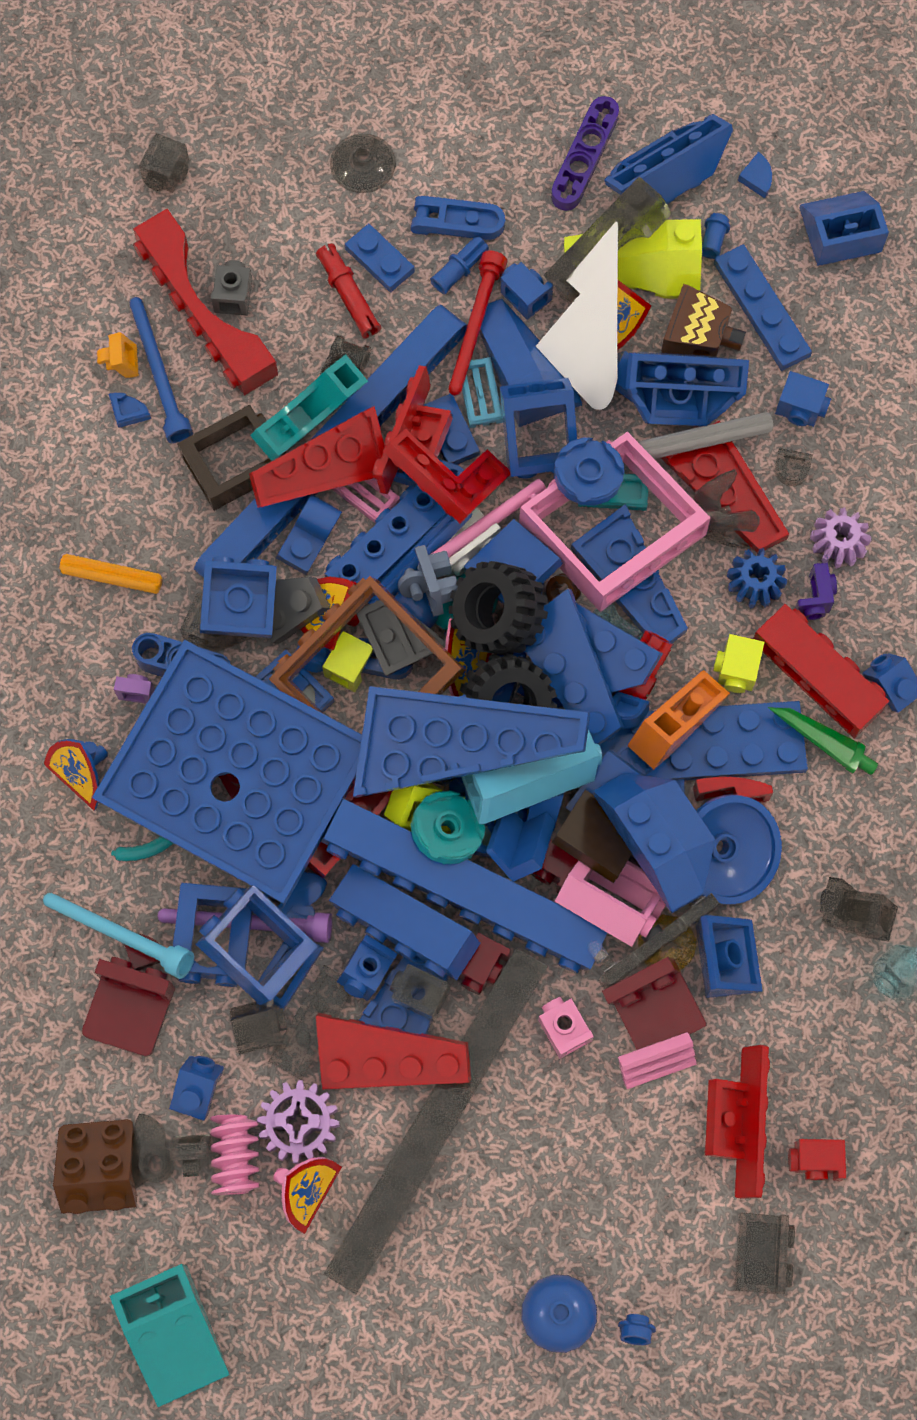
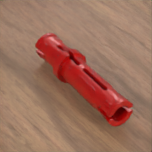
M328 244L329 251L324 245L317 250L316 257L320 260L329 276L327 280L332 288H336L361 332L362 338H369V331L372 336L377 334L382 327L353 279L354 272L351 267L344 264L336 250L335 244Z

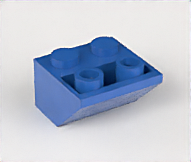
M865 191L800 204V212L817 266L882 252L889 231L880 203Z

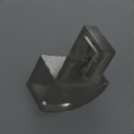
M829 877L827 887L823 890L820 897V912L823 914L822 922L826 925L864 938L889 942L898 907L886 896L860 892L842 878Z

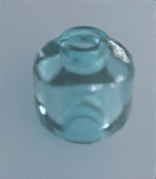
M896 944L890 947L875 962L873 966V980L876 988L888 998L906 999L917 991L916 947Z

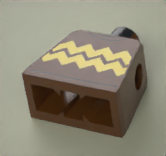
M683 284L663 339L661 353L717 357L720 346L740 351L746 331L728 326L732 308L729 305L689 285Z

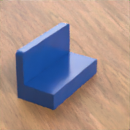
M515 812L496 819L487 847V853L512 882L542 869L555 821L548 812L526 822H523Z

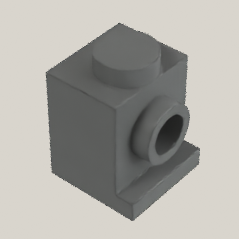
M229 260L225 262V266H216L214 289L211 295L214 313L248 316L252 275L251 269L245 267L244 263Z

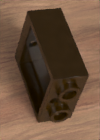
M251 405L177 443L182 459L214 511L252 491L249 473L271 462L268 458L218 485L199 454L203 449L248 425L254 432L267 420L262 413L256 415Z

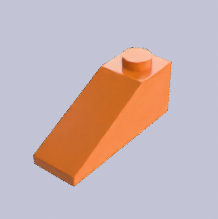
M701 671L643 721L627 746L654 770L712 714L730 693L706 671Z

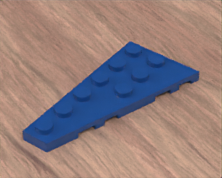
M369 686L353 797L358 798L585 752L590 714L581 711Z

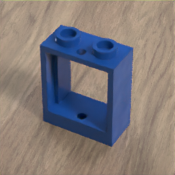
M569 378L500 386L506 459L511 477L517 476L518 478L527 479L536 476L537 473H554V464L559 452L518 457L514 411L563 405L566 443L568 444L570 441L576 440L574 390Z
M252 885L244 891L239 888L236 889L223 903L227 907L226 911L219 918L213 915L201 927L199 932L203 936L195 945L259 1005H262L274 998L318 946L261 891ZM245 906L290 947L287 953L260 983L214 941Z

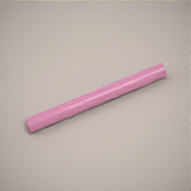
M540 479L535 480L431 554L447 551L450 558L492 525L500 523L520 509L522 505L529 501L530 495L534 493L538 495L546 489L544 483Z

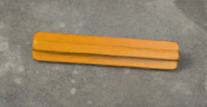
M64 554L61 558L59 569L65 575L154 594L159 593L162 586V576L159 573L70 554Z

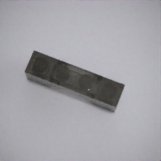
M638 177L543 276L553 285L554 291L571 305L580 293L566 280L573 275L577 266L615 222H618L619 250L633 239L640 237L649 238L672 215V212L662 195L641 177Z

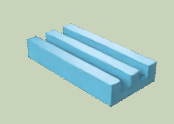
M491 357L471 360L469 369L472 370L481 415L475 416L466 375L462 394L469 428H475L476 425L481 424L487 426L492 422H496V424L503 423ZM479 367H485L494 413L491 414L487 412Z

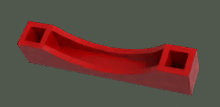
M165 209L133 228L137 241L133 243L137 254L142 261L148 259L153 265L151 272L160 286L166 284L170 289L171 293L168 295L172 304L178 312L184 309L189 317L186 320L193 334L196 337L203 336L207 342L204 347L214 363L218 361L222 363L225 368L222 371L231 388L234 389L238 386L245 396L278 376L276 360L258 335L241 331L223 322L210 312L197 297L188 279L187 259L189 247L186 235L170 211Z

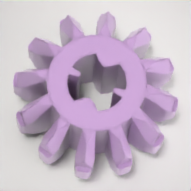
M844 507L840 509L837 516L830 509L826 512L825 519L819 517L814 524L816 530L811 532L810 539L816 542L812 548L813 553L824 552L821 559L822 563H827L830 558L835 559L834 565L837 569L841 567L843 559L851 567L855 564L856 557L864 558L867 552L865 546L870 544L871 536L865 534L869 528L868 523H857L860 517L859 512L849 517ZM839 534L846 537L843 541L836 539Z

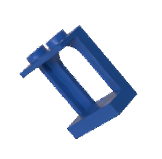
M181 883L173 947L179 945L192 951L197 905L227 908L223 903L238 888ZM247 906L231 922L227 952L245 970L253 913ZM195 960L189 973L184 978L178 980L183 983L200 984L201 978L216 979L215 984L218 986L237 987V983L218 965L207 968L200 966Z

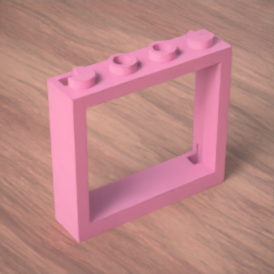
M626 432L613 442L608 440L607 443L611 444L629 469L637 475L681 523L599 582L542 521L543 518L569 501L558 489L555 479L538 495L535 493L530 495L529 501L520 507L519 523L560 557L563 564L559 568L600 612L707 534L711 519L629 432Z

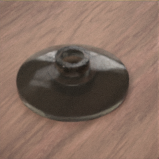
M355 134L343 139L334 148L330 158V169L334 179L343 188L356 193H369L382 188L390 181L396 167L395 155L390 145L382 138L372 134ZM360 155L368 156L365 160L357 159Z

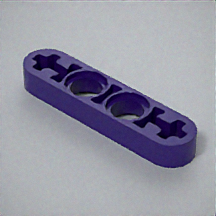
M601 96L594 99L584 117L552 186V203L560 210L567 211L576 208L584 195L618 121L619 106L613 98ZM605 108L609 110V114L605 115L601 126L597 124L599 112H602ZM588 134H594L600 138L601 142L596 146H588L582 139ZM575 161H582L586 163L588 169L583 173H575L571 170L570 165ZM570 180L573 182L572 194L568 195L566 199L562 198L561 192L564 193Z

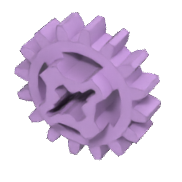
M298 1080L296 1089L292 1090L287 1082L283 1083L284 1093L280 1095L271 1090L270 1095L274 1101L271 1104L262 1102L260 1106L267 1112V1115L257 1118L259 1124L266 1125V1129L259 1133V1137L261 1139H271L266 1149L272 1152L279 1148L278 1158L281 1161H284L288 1154H291L294 1164H299L301 1155H306L308 1159L314 1158L313 1152L317 1149L325 1155L327 1150L323 1143L326 1140L330 1142L336 1141V1137L330 1133V1128H337L340 1125L339 1121L330 1117V1115L335 1114L338 1110L336 1105L326 1106L330 1099L328 1092L318 1096V1085L314 1083L309 1090H305L302 1080ZM292 1099L291 1106L283 1113H276L284 1102ZM307 1099L315 1102L320 1107L323 1115L312 1114L307 1109ZM300 1106L302 1116L305 1120H308V1124L301 1125L297 1139L295 1128L288 1123L289 1120L296 1118V1113H298ZM274 1129L285 1130L290 1135V1146L278 1139ZM313 1131H321L314 1142L305 1146V1139Z

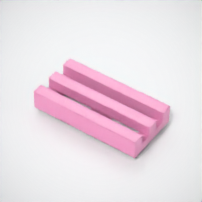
M374 478L365 480L367 484L380 493L377 480ZM354 483L348 485L377 507L379 511L376 512L344 486L332 489L374 523L382 511L387 508L391 510L400 502V496L391 489L388 494L380 493L388 499L386 503H383L361 484Z
M688 1032L618 1057L622 1079L627 1089L697 1065L694 1057L693 1041Z

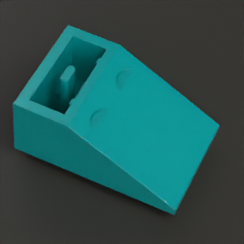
M180 1264L109 1296L122 1331L157 1407L230 1375L186 1265Z

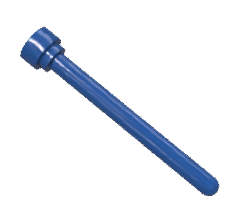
M134 297L130 300V308L167 417L164 420L163 430L169 443H178L192 436L193 430L189 419L179 413L143 301L139 297Z

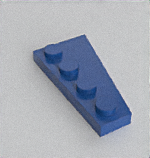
M568 588L544 606V611H548L547 619H542L541 623L544 629L541 634L536 633L535 638L537 641L532 646L526 645L525 652L534 665L542 669L544 674L548 675L552 681L549 685L555 689L557 698L565 710L588 712L590 714L588 730L594 743L600 745L624 726L608 684L605 683L599 667L600 663L596 652L592 649L583 618L580 617L576 607V600L572 589Z

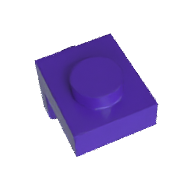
M828 562L813 565L809 574L813 598L799 599L794 608L803 613L807 620L825 617L826 613H830L834 604L833 595L837 594V581L835 574H830Z

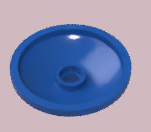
M723 795L707 801L696 810L715 838L702 896H706V899L721 904L730 905L746 902L759 895L770 884L777 872L782 852V841L778 825L769 810L752 798L741 795ZM719 841H722V850L717 852V844Z

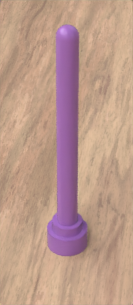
M164 908L158 912L157 917L160 922L176 924L177 909ZM196 911L195 925L203 926L213 915L219 918L223 913ZM316 912L314 916L308 915L307 919L289 918L309 938H312L313 942H330L332 933L331 913ZM252 915L251 930L272 931L258 916ZM231 922L226 928H231Z

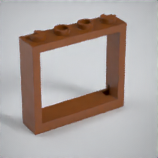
M369 576L366 580L362 578L356 585L353 584L348 590L351 596L341 606L336 603L323 615L322 618L325 622L316 631L310 629L299 639L297 644L300 647L291 656L286 654L278 660L279 663L273 668L275 673L269 680L280 691L323 713L291 680L375 595L444 664L418 692L442 695L466 669L376 578Z

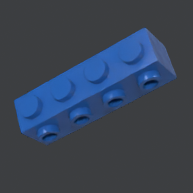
M410 485L401 494L400 502L391 510L387 508L380 513L375 520L376 525L367 533L361 532L354 538L350 545V550L342 557L338 555L329 562L326 567L327 572L324 573L325 577L344 578L358 583L362 578L366 580L371 576L380 581L446 512L429 494L422 491L418 485Z
M352 864L329 899L338 910L336 916L352 927L358 922L366 927L365 933L381 944L387 939L396 945L394 950L410 961H413L415 957L426 962L423 967L441 979L446 974L458 980L481 944L472 931L355 864Z

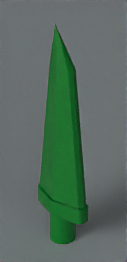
M767 707L789 726L845 767L850 773L853 774L857 767L869 775H872L876 770L878 763L864 755L866 746L859 741L857 742L791 708Z

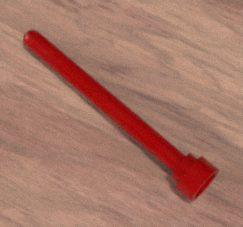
M497 251L483 252L478 268L482 279L448 388L449 393L453 396H457L462 392L494 282L502 276L507 266V258Z

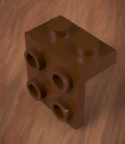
M131 1120L66 1124L59 1128L53 1188L61 1214H81L100 1210L117 1211L123 1208L137 1207V1191L131 1172L134 1126Z

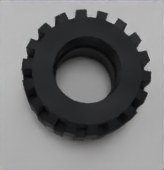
M489 561V563H477L476 568L469 567L465 571L466 577H459L456 582L457 590H452L450 598L454 600L453 605L449 606V614H453V619L450 621L452 628L458 629L455 635L460 641H465V646L476 649V651L504 655L505 653H522L526 650V645L532 646L537 641L535 638L536 633L541 634L544 626L541 625L542 619H547L548 611H544V605L548 604L547 596L541 595V592L544 590L542 583L535 581L537 577L532 572H528L521 567ZM502 593L504 610L500 620L495 624L492 616L493 605L497 597Z
M505 653L503 657L497 654L490 655V661L488 662L481 659L476 663L478 669L475 672L471 670L467 672L465 676L469 678L467 684L461 683L459 690L467 698L492 701L495 692L500 687L508 683L517 682L522 685L524 690L523 705L557 709V704L552 701V698L557 697L556 691L549 685L552 681L548 675L544 674L542 669L521 656L516 657L509 653Z

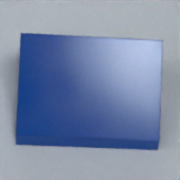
M712 915L701 916L696 924V933L705 997L712 998L763 992L752 919Z

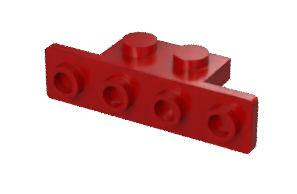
M419 365L415 376L410 377L407 384L406 399L397 408L396 423L393 431L387 433L384 447L404 429H407L438 458L453 418L450 410L423 406L431 388L426 366ZM383 453L381 459L376 460L373 477L377 480L380 493L388 494L398 467L393 464L385 453Z
M766 1045L742 1048L740 1082L722 1079H711L708 1082L705 1156L736 1160L735 1197L740 1199L761 1198L765 1184L764 1150L767 1144L765 1134L766 1111L768 1109L767 1079L770 1070L769 1047Z

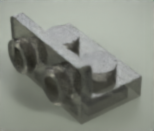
M739 1213L735 1291L783 1295L785 1294L786 1287L792 1286L793 1265L787 1263L788 1248L794 1247L795 1226L789 1224V1215L774 1216Z

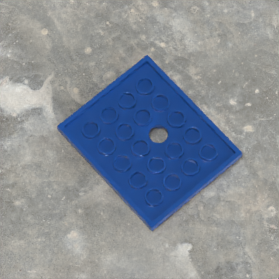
M184 639L92 798L250 886L254 885L262 893L285 905L322 841L342 799L346 798L355 782L362 734ZM225 774L234 775L240 784L237 796L230 801L216 799L212 792V783L216 777Z

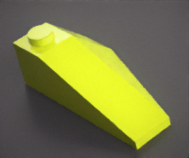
M701 219L662 220L618 228V280L625 284V286L634 290L639 288L653 292L655 296L666 299H678L683 284L700 291L702 264ZM608 230L564 237L565 270L573 272Z

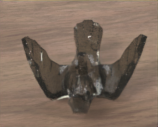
M733 469L707 482L694 493L693 498L711 517L707 534L704 538L729 547L749 549V545L732 540L726 535L728 531L754 532L760 523L759 516L753 510L731 513L729 505L721 507L720 500L723 493L730 489L736 479L737 472Z

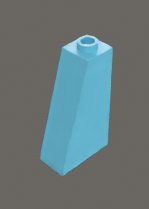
M588 730L585 752L462 776L478 823H489L595 781L597 767L602 763V752L599 744L594 743Z

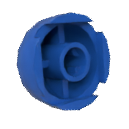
M552 1274L539 1279L527 1291L522 1303L521 1321L527 1336L538 1347L549 1352L567 1353L580 1348L591 1337L597 1324V1305L592 1292L582 1281L569 1275Z

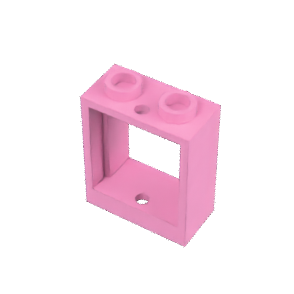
M578 861L568 874L554 901L631 947L639 935L647 937L666 906L644 871L627 861L614 883ZM590 879L643 911L641 913L588 883L587 880Z

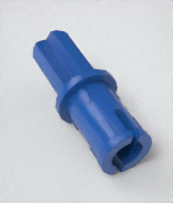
M475 237L459 253L451 254L449 262L430 278L433 287L445 295L458 280L470 274V268L481 259L483 252L489 250L488 245L482 238Z

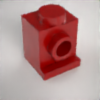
M797 1140L794 1142V1148H789L788 1151L789 1171L805 1173V1180H828V1173L833 1174V1181L846 1179L845 1140Z

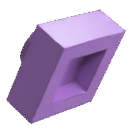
M128 674L127 678L116 676L114 692L119 700L147 704L155 690L152 682L148 681L147 677L137 674Z

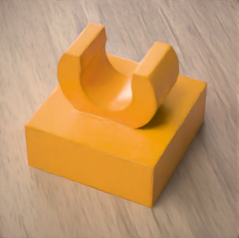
M121 332L108 335L109 347L97 350L98 364L106 363V370H116L125 378L139 376L137 345Z

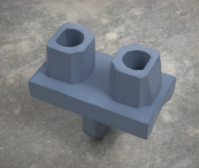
M425 545L415 547V553L419 561L418 571H414L413 568L405 570L404 575L398 581L399 591L404 597L413 598L415 601L421 600L423 594L426 593L433 617L444 614L442 604L453 601L454 599L450 598L452 590L456 591L458 588L456 576L438 580L436 578L452 574L447 551L428 555Z

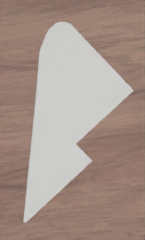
M618 222L611 226L566 279L580 295L536 345L564 378H569L572 387L592 408L602 410L609 405L618 379Z

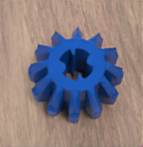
M764 548L759 549L757 556L750 549L745 550L744 559L738 556L735 557L732 562L734 568L728 569L727 572L728 579L732 580L728 585L729 592H738L736 597L737 603L742 602L745 598L750 599L748 603L750 609L755 607L757 600H759L764 608L769 606L770 598L779 600L782 595L780 589L785 588L787 584V579L782 576L786 571L785 565H775L778 559L777 554H773L769 558L764 557ZM755 574L757 578H763V581L759 582L757 578H751V575Z

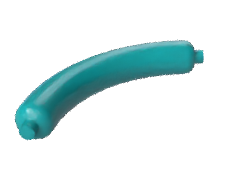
M160 836L143 845L117 847L116 850H112L111 856H115V859L118 861L142 860L163 852L173 843Z

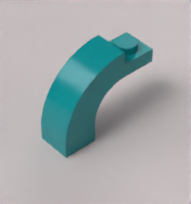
M345 354L327 368L296 398L258 427L250 436L268 458L273 461L290 450L362 388L368 380Z

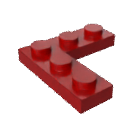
M404 429L391 440L382 451L391 459L395 466L401 468L417 483L422 491L429 494L448 515L460 524L510 476L509 469L488 449L460 475L456 476L407 429Z

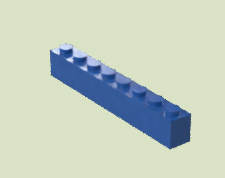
M342 799L321 841L328 845L326 848L328 853L343 860H346L349 855L361 861L359 867L375 876H379L383 872L394 877L392 883L397 887L411 893L416 888L428 894L426 897L428 902L443 909H446L449 904L461 910L459 914L461 918L476 925H479L480 921L494 926L492 933L508 941H512L513 937H516L527 943L525 949L541 957H545L549 953L560 959L558 962L559 966L577 974L580 969L585 971L592 968L607 935V932L565 907L472 861L465 860L459 864H442L431 860L419 850L412 838V832L345 799Z

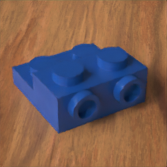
M217 556L213 557L212 561L205 560L200 633L272 638L277 566L269 565L268 561L261 559H251L248 563H235L234 559L230 557Z

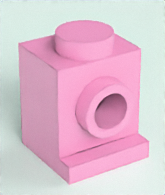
M558 997L542 1007L544 1014L539 1016L538 1021L559 1059L592 1042L594 1036L591 1030L588 1029L572 998L564 1002L561 997ZM562 1017H566L571 1021L572 1025L567 1030L560 1029L557 1021Z

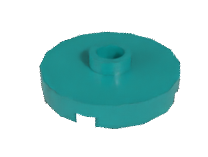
M438 791L425 797L415 809L410 824L412 838L419 850L431 860L442 864H459L471 858L480 847L486 831L485 824L478 823L470 799L467 801L460 797L459 793L453 791ZM441 826L449 827L451 834L443 832Z

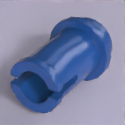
M720 213L711 214L704 223L706 231L702 241V256L709 259H715L720 256L725 234L731 228L728 217Z

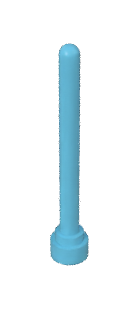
M47 893L43 897L45 906L160 961L165 972L178 979L184 978L192 968L194 953L182 946H169L166 948L56 894Z

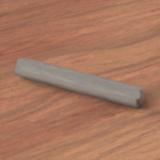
M764 412L642 440L639 444L656 459L769 433L773 430V420L770 413Z

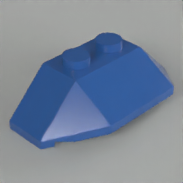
M712 114L705 117L704 121L692 122L672 130L619 162L613 168L610 175L604 179L605 184L621 196L655 207L669 204L677 196L699 186L702 181L714 175L732 134V124Z
M632 352L629 353L626 390L643 421L647 424L707 426L724 413L735 401H739L746 395L749 360L699 355Z
M623 773L593 791L592 794L671 914L703 895L715 838L676 780Z

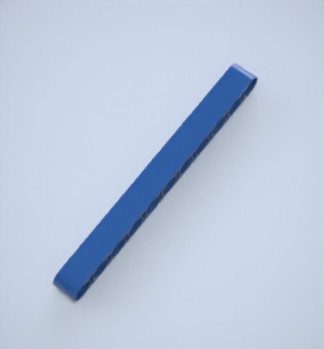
M443 305L435 307L367 379L368 382L349 398L311 439L372 406H375L379 426H381L391 416V413L398 408L399 404L405 401L408 381L410 377L415 376L419 365L426 366L429 375L463 339L467 324ZM311 495L259 508L257 507L256 499H254L199 557L194 570L204 578L205 560L212 561V558L217 556L230 557L234 559L235 563H248L253 558L257 559L301 512L299 508L303 510Z

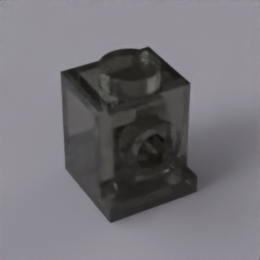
M410 964L407 965L404 972L399 970L396 973L390 986V991L393 992L391 998L394 1003L434 1023L451 990L448 982ZM416 988H423L426 991L425 996L420 1000L412 997V992Z

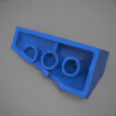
M503 299L488 303L479 333L488 355L491 357V362L501 386L564 378L536 347L540 340ZM573 388L576 408L582 406V401L578 392ZM556 405L514 411V417L518 427H522L564 412V406Z

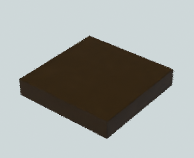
M586 789L552 840L553 844L612 883L619 877L632 855L594 795Z

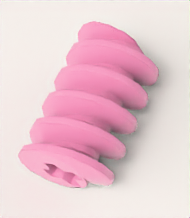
M236 1114L210 1117L211 1121L221 1124L210 1130L212 1137L221 1139V1141L211 1145V1151L221 1155L211 1161V1166L222 1170V1172L211 1176L213 1183L222 1185L221 1188L213 1190L211 1194L239 1195L249 1193V1191L258 1188V1182L248 1179L249 1175L259 1172V1167L248 1164V1160L259 1156V1152L248 1149L249 1144L259 1141L257 1136L248 1134V1129L258 1126V1122L248 1119L245 1115Z

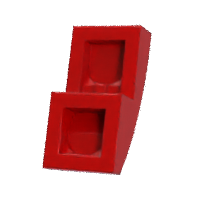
M738 777L697 779L693 786L696 802L723 795H741L761 803L769 801L773 794L771 785Z

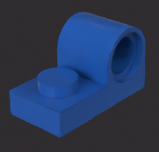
M311 495L278 552L276 559L307 575L342 511Z

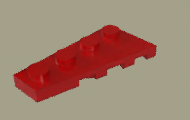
M375 406L360 412L249 473L257 507H264L373 479L375 462L377 459L382 458L384 453L382 451L385 448Z
M733 441L660 457L757 554L759 549L764 548V550H767L788 539L789 532Z
M323 1013L316 1015L322 1090L469 1083L471 1080L468 1042L424 1033L415 1034L388 1026L369 1025L363 1021L344 1020Z

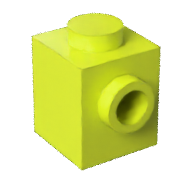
M729 634L724 652L718 650L713 671L720 672L718 683L725 685L724 688L734 693H745L746 690L752 691L757 679L764 642Z

